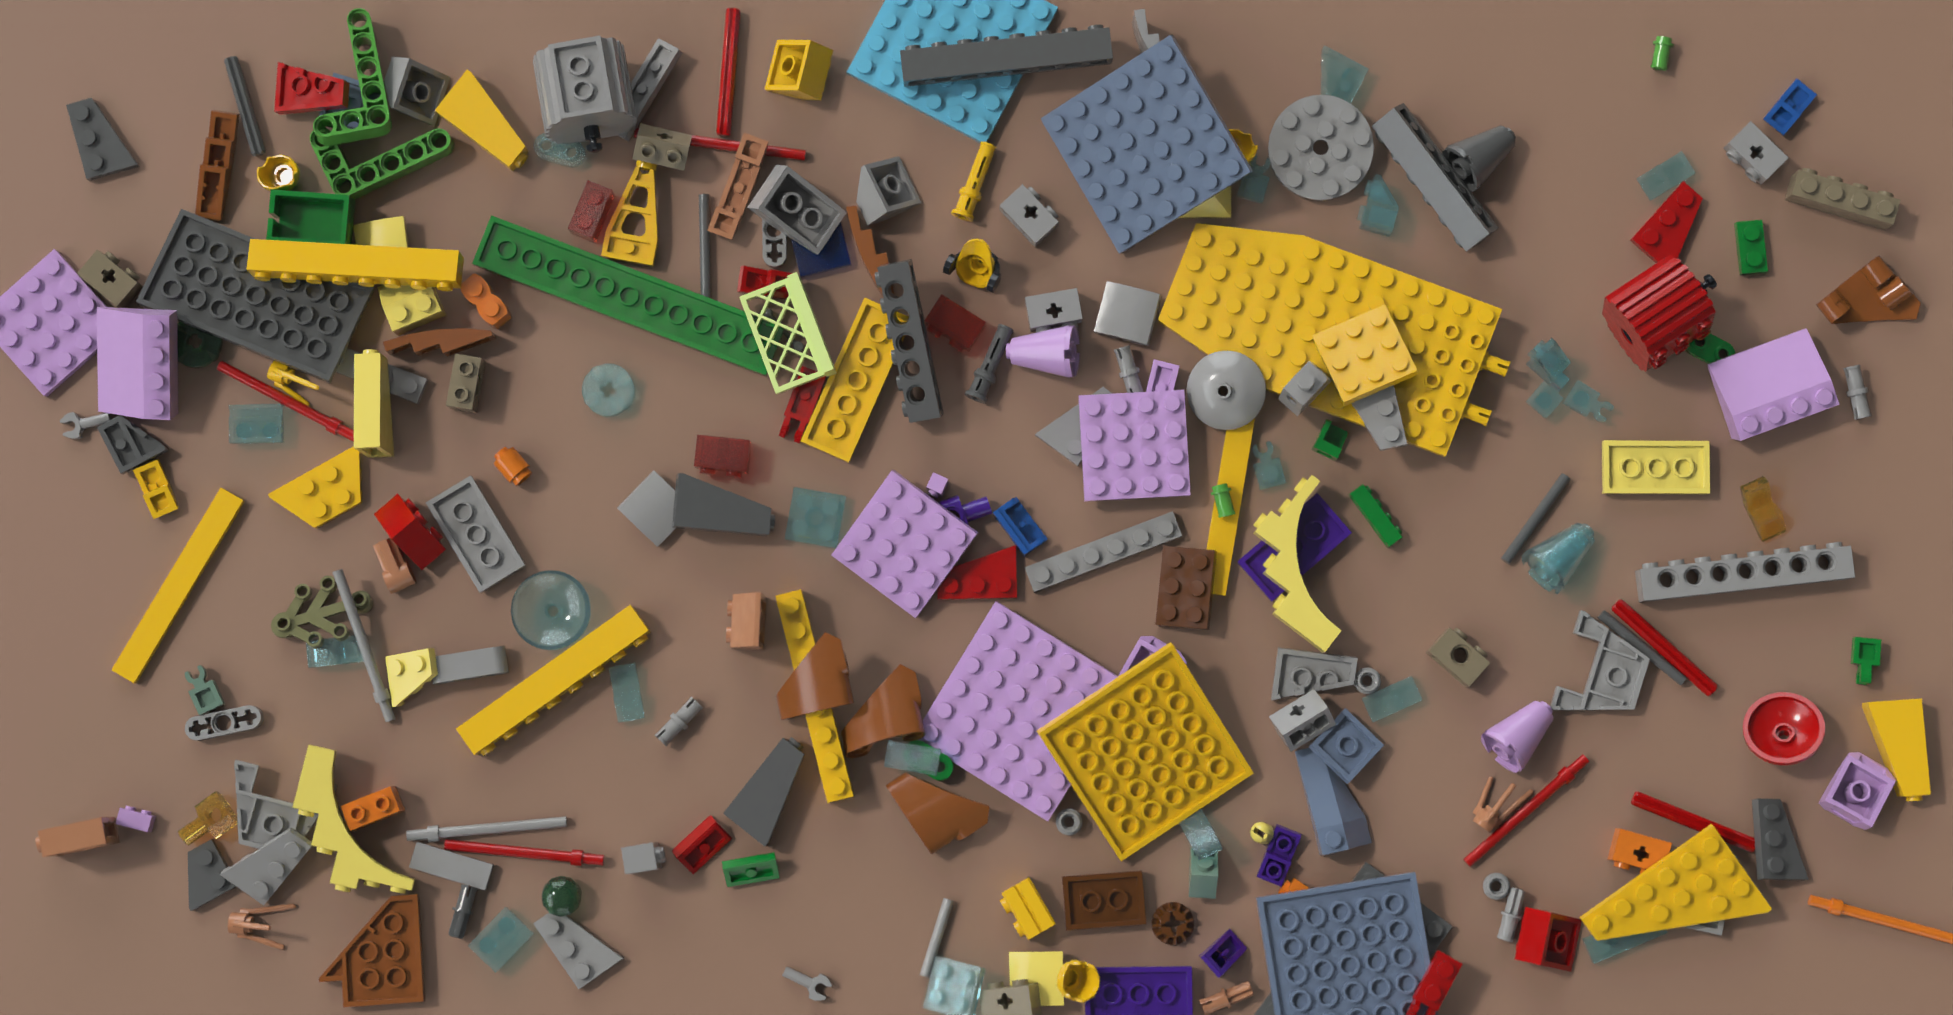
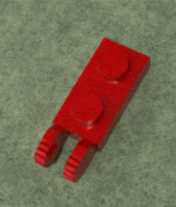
M804 366L800 370L805 375L818 372ZM827 376L793 389L784 413L785 418L779 432L780 437L785 438L789 432L791 420H797L801 423L795 433L794 442L800 444Z
M1437 950L1412 997L1414 999L1406 1015H1416L1421 1003L1428 1006L1424 1015H1435L1463 963Z

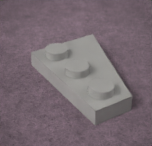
M1102 387L1092 395L1113 393ZM1079 404L1035 434L1036 437L1076 466L1082 461Z
M1278 647L1271 700L1302 695L1313 689L1315 691H1323L1354 685L1358 658Z
M289 828L265 843L260 849L252 854L249 853L236 864L222 870L220 875L256 901L265 905L311 848L312 842L293 828Z

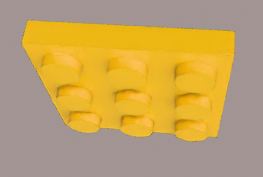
M1385 304L1312 335L1316 348L1344 406L1418 375V370Z

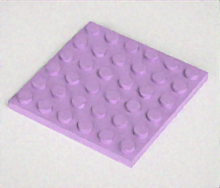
M995 601L924 717L923 725L926 734L918 740L947 755L958 766L1044 820L1049 821L1071 784L1036 731L1118 676L1003 604Z

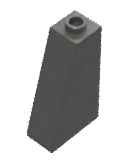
M678 473L676 475L672 528L768 536L770 530L774 531L775 515H771L770 507L687 474Z
M792 737L789 740L781 739L723 813L763 846H767L772 838L805 756L801 752L803 746Z

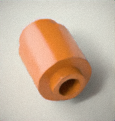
M504 447L495 454L496 461L493 464L509 483L513 482L516 486H519L532 474L529 469L530 465L514 447L510 449Z

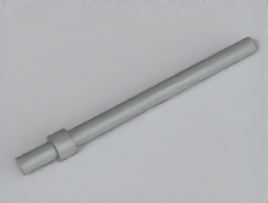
M343 569L336 570L332 573L375 692L372 694L375 702L379 703L385 722L394 720L396 718L389 701L391 698L389 690L384 687L345 574Z
M567 817L440 828L439 825L427 826V829L407 830L406 838L407 841L428 839L429 842L440 841V838L561 828L567 827Z

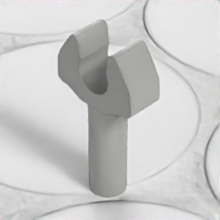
M71 412L67 413L60 420V423L69 424L74 422L75 429L63 433V436L77 440L82 438V433L86 428L102 425L112 419L110 413L82 419L78 417L77 413Z
M786 967L782 975L806 987L809 991V998L814 1001L826 999V996L816 991L817 984L822 983L825 986L832 987L829 978L821 973L818 977L810 978L792 968Z

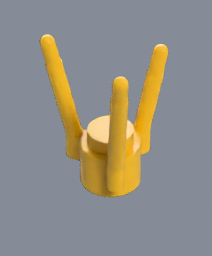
M273 361L269 367L267 378L274 381L275 387L282 389L294 399L309 406L310 403L285 385V383L290 384L291 381H294L314 390H319V386L294 375L295 370L291 367Z

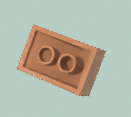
M761 592L733 594V600H728L727 616H732L731 627L726 628V643H730V648L764 650L766 596Z

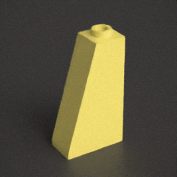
M363 350V354H354V449L368 458L394 457L388 359L379 353L378 350Z

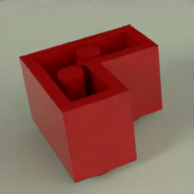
M396 494L374 515L391 540L423 570L446 550L440 542L443 536L434 526L430 529L426 526L428 521L418 511L419 508L410 498L405 501L399 494Z

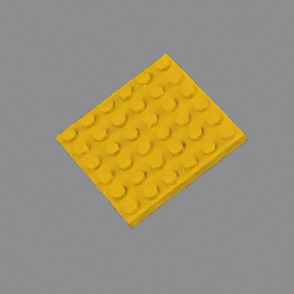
M1171 642L1036 731L1120 861H1123L1254 774Z

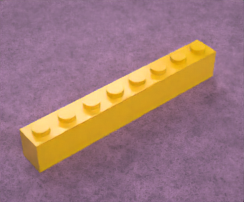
M250 239L246 270L254 279L259 281H270V278H280L281 281L294 283L298 279L306 280V282L311 284H322V281H332L333 284L346 286L348 282H352L364 287L384 284L388 288L395 289L400 288L401 285H406L417 290L437 287L441 291H452L453 288H461L464 257L459 250Z
M801 589L775 596L794 670L816 644L804 594ZM829 708L805 714L827 803L854 797L833 709Z
M632 605L627 606L457 727L456 730L474 755H479L480 753L483 756L487 755L496 748L494 743L501 738L505 741L518 733L516 729L524 722L526 725H529L540 717L539 711L545 707L550 710L562 701L560 696L567 691L572 694L583 686L582 681L589 676L593 679L605 671L603 667L611 660L613 663H616L627 655L626 649L632 645L637 648L649 639L646 635L651 632L635 608Z

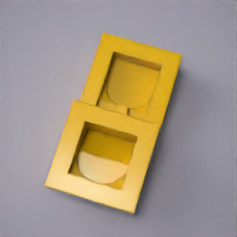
M159 458L133 469L144 493L142 496L153 519L178 509L174 493Z

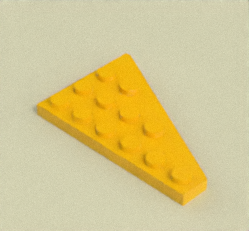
M1710 824L1579 918L1594 939L1599 941L1768 913L1772 908L1715 827Z

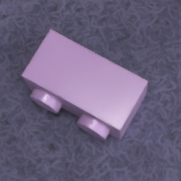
M933 472L926 487L928 494L935 498L938 496L942 497L948 485V479Z
M127 805L125 808L119 809L115 824L152 832L156 816L151 815V811L142 809L139 812L135 811V807Z

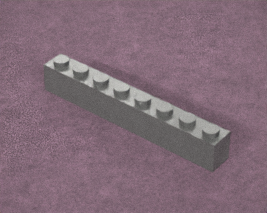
M1091 25L1088 27V30L1077 31V28L1071 27L1062 29V33L1053 34L1049 30L1036 32L1035 36L1026 37L1024 33H1016L1010 35L1007 39L989 36L983 38V41L973 42L972 39H962L953 45H947L946 42L932 43L931 47L921 48L920 45H909L905 47V50H900L904 87L1112 64L1113 53L1110 28H1103V25Z

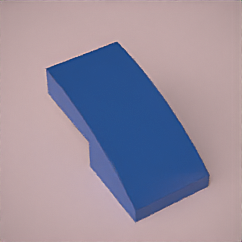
M1796 78L1763 120L1784 136L1817 94Z

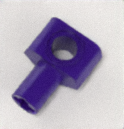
M958 495L938 502L947 510L958 513L960 519L967 525H969L968 522L992 514L986 496L961 505Z

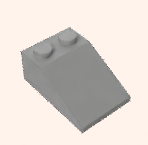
M785 165L775 166L747 207L765 222L816 255L820 253L847 213L794 170Z

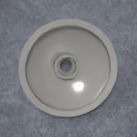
M1218 351L1205 356L1195 365L1187 383V398L1194 414L1206 425L1221 430L1240 428L1251 422L1259 414L1266 397V383L1260 368L1252 359L1236 351ZM1221 386L1228 388L1226 396L1220 394L1219 389Z

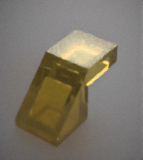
M1762 476L1740 486L1744 507L1760 540L1764 542L1786 532L1783 513L1772 501L1768 480Z

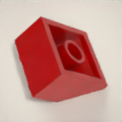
M1525 907L1524 915L1521 919L1519 940L1516 944L1515 960L1571 972L1582 920Z

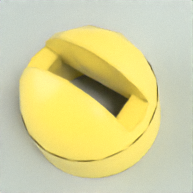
M1258 822L1252 826L1250 835L1255 842L1267 844L1272 840L1274 830L1271 825L1265 822ZM1258 830L1264 832L1265 835L1263 837L1260 836Z

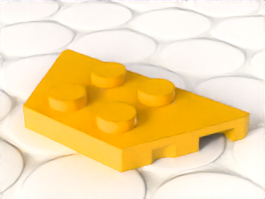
M353 446L272 491L268 496L317 529L363 503L361 490L362 472L360 469L361 453L354 449Z

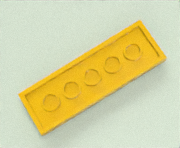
M864 297L834 367L837 373L829 376L801 439L802 443L847 463H850L893 366L891 350H894L892 339L888 340L885 327L886 324H889L887 313L883 314L879 303ZM899 312L896 313L899 321L908 322L909 316Z

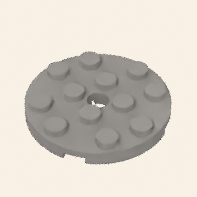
M1330 95L1308 96L1288 106L1275 121L1268 143L1270 164L1278 180L1294 194L1312 200L1334 199L1354 189L1368 172L1374 151L1372 132L1362 113L1349 102ZM1323 140L1328 144V152L1326 154L1318 155L1314 152L1313 145L1316 141Z

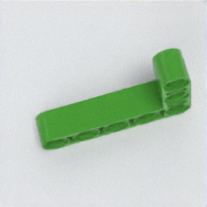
M356 8L349 12L347 24L364 107L318 116L313 123V129L318 142L325 146L387 135L392 128L374 28L369 13L362 8ZM358 21L366 22L362 27L354 26ZM363 45L371 46V48L367 51L359 50V48ZM367 69L376 70L372 75L363 74ZM372 93L380 94V97L378 99H368L369 95ZM377 117L385 118V121L381 124L373 123V120ZM351 122L359 123L354 129L347 128V125ZM324 127L333 128L328 134L320 133Z
M324 127L320 131V133L328 134L331 132L326 127ZM437 128L351 168L340 144L321 147L318 145L314 130L310 134V143L335 194L350 195L354 200L452 153L455 146L454 140L444 129ZM440 137H446V145L442 148H436V140ZM422 148L423 155L419 159H412L411 154L413 150ZM333 159H340L339 168L330 170V162ZM391 160H399V166L396 170H388V163ZM368 171H375L374 180L365 182L364 175ZM345 182H351L352 187L350 191L341 193V185Z

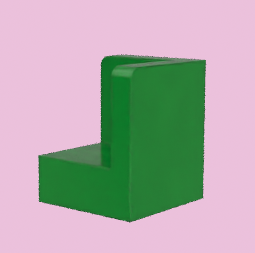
M1327 419L1311 450L1336 461L1342 451L1341 448L1348 436V432L1332 425V421Z

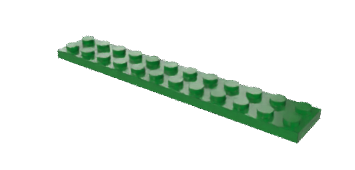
M491 215L472 262L474 266L767 376V369L745 311ZM753 316L754 321H755V323H756L758 317ZM762 319L758 328L759 334L769 338L775 325ZM779 327L773 340L780 343L785 329ZM762 340L763 345H764V347H765L766 344H767V341ZM771 344L767 352L769 359H774L778 346Z

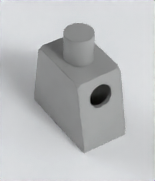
M1308 361L1285 385L1278 400L1298 417L1332 379L1313 362Z

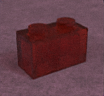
M587 180L568 226L571 234L596 243L615 198L612 189Z
M941 294L925 319L928 332L938 338L941 335L950 340L948 344L960 352L963 349L969 352L986 327L985 321Z
M697 435L694 467L700 469V474L715 475L716 471L726 472L728 477L742 478V473L748 474L752 443L750 440Z

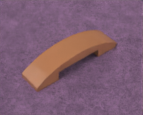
M747 133L743 134L735 155L734 165L718 207L716 206L707 230L708 232L733 240L755 187L769 141Z

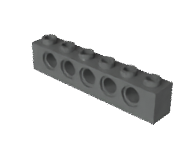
M912 259L880 265L877 267L878 272H875V281L877 287L882 288L883 298H880V305L883 314L887 313L889 324L885 326L888 340L892 339L894 350H891L893 365H898L899 376H896L898 390L903 391L905 401L902 402L904 417L909 418V423L939 418L944 412ZM893 283L902 285L904 289L902 296H895L892 293L891 286ZM898 309H904L908 312V322L898 320L896 315ZM903 335H910L914 339L913 348H907L903 345ZM909 361H915L919 364L920 371L918 374L909 372L907 368ZM914 387H921L925 391L924 399L919 400L913 396L912 391Z

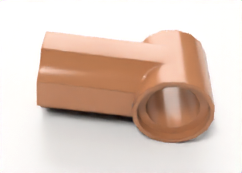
M391 538L373 545L384 571L382 572L383 579L391 594L416 584V579L408 562H405L400 548Z

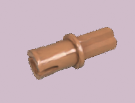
M1244 982L1226 990L1221 988V992L1199 1001L1205 1015H1208L1227 1006L1230 1009L1232 1004L1252 997L1253 990L1249 982Z

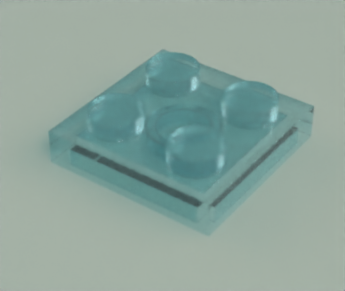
M794 487L785 540L837 548L846 496Z
M935 956L923 1008L946 1015H975L986 968Z

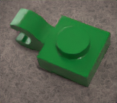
M1852 638L1851 664L1858 665L1856 684L1867 685V683H1871L1872 666H1880L1882 639Z

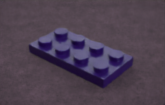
M1318 493L1303 505L1299 517L1296 549L1301 576L1352 533ZM1260 541L1239 559L1237 563L1272 602L1284 590L1263 575L1266 568L1262 565L1272 553L1277 555L1278 552L1265 542Z
M1192 966L1095 967L1100 976V987L1096 995L1085 1002V1015H1193Z

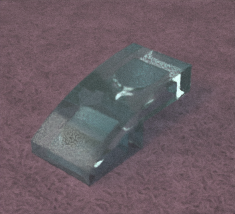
M1681 151L1638 177L1637 181L1651 201L1693 176L1696 172Z
M349 636L345 641H338L335 638L324 639V644L319 649H312L306 643L308 668L364 662L355 636ZM313 640L311 644H316L319 640Z
M636 663L609 667L618 723L645 718Z
M1410 676L1367 695L1362 700L1372 722H1375L1420 702L1423 698L1413 677Z
M1202 809L1179 823L1199 861L1223 849Z

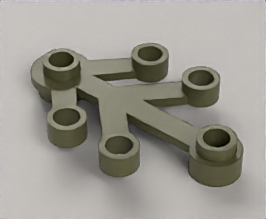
M324 576L320 580V591L307 612L300 615L298 613L304 602L312 597V590L306 584L296 586L294 590L295 598L287 611L277 614L271 622L272 632L277 637L289 638L294 636L306 642L312 649H319L324 644L322 635L316 631L309 633L299 627L309 623L332 634L338 641H345L349 637V629L344 624H334L325 619L346 612L343 601L323 607L330 594L337 589L336 581L332 576ZM328 581L333 582L331 587L325 588V584ZM307 589V593L304 596H299L301 590ZM356 591L352 594L359 614H365L372 609L373 599L367 592ZM359 597H364L362 603L356 604V600ZM283 621H288L286 627L280 628V624ZM339 629H344L343 635H336ZM314 637H319V641L316 644H311V640Z

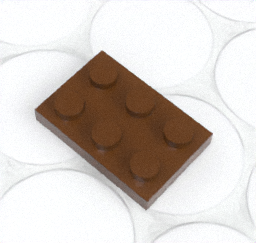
M1163 546L1155 625L1209 630L1217 557L1216 550Z
M1142 870L1062 876L1066 930L1146 924Z

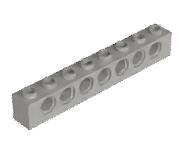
M1842 542L1827 543L1826 549L1816 550V545L1801 546L1799 552H1790L1789 548L1774 549V554L1764 555L1763 551L1747 552V557L1737 558V554L1721 555V560L1711 561L1709 556L1694 558L1695 563L1685 564L1684 559L1668 561L1669 566L1658 567V562L1642 564V569L1635 571L1639 602L1851 579L1855 578L1851 546L1843 547ZM1820 556H1824L1828 560L1826 570L1821 569L1818 565ZM1793 559H1798L1802 563L1800 573L1792 569ZM1768 561L1772 562L1776 567V572L1773 576L1769 575L1765 570V565ZM1742 564L1746 565L1750 570V575L1747 579L1739 574V567ZM1715 567L1723 571L1724 577L1721 582L1713 578L1712 572ZM1689 570L1694 571L1697 575V582L1694 585L1690 584L1686 579V574ZM1662 573L1668 574L1671 578V584L1668 588L1660 583Z

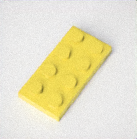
M1603 440L1602 494H1710L1709 441Z

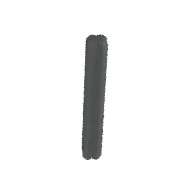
M237 56L224 59V63L251 154L253 156L263 155L266 153L239 59Z

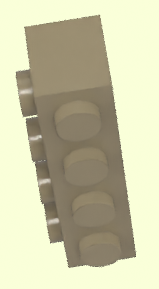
M1802 168V170H1798L1791 175L1785 196L1786 201L1883 230L1894 225L1901 200L1893 198L1894 195L1890 192L1878 191L1876 193L1869 191L1866 185L1859 183L1849 185L1843 183V179L1839 177L1827 176L1826 178L1819 176L1817 171L1809 168Z

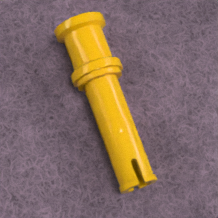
M987 142L980 143V148L966 185L959 190L960 197L956 208L951 211L953 216L964 221L973 222V212L977 201H981L980 189L994 151L997 148L996 146Z

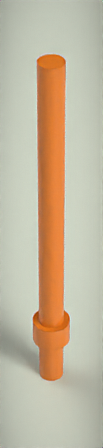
M1810 895L1808 899V905L1825 909L1833 915L1840 916V914L1953 944V933L1847 905L1843 903V900L1836 898L1829 900Z

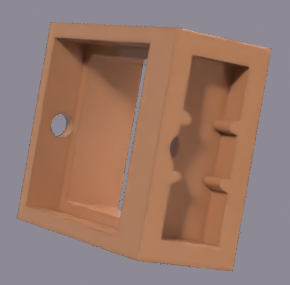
M100 817L39 830V837H36L37 850L39 853H42V857H56L118 844L120 841L115 817Z

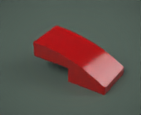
M743 265L740 267L737 292L748 294L786 279L788 275L793 273ZM786 286L777 289L772 298L787 300L789 293Z

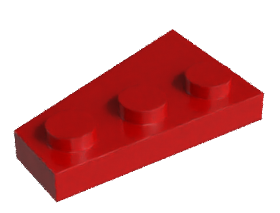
M278 62L274 112L284 115L348 108L350 83L343 79L310 72Z
M1682 181L1630 241L1655 263L1670 254L1677 259L1703 198Z
M1016 545L953 567L937 589L938 600L1017 598Z

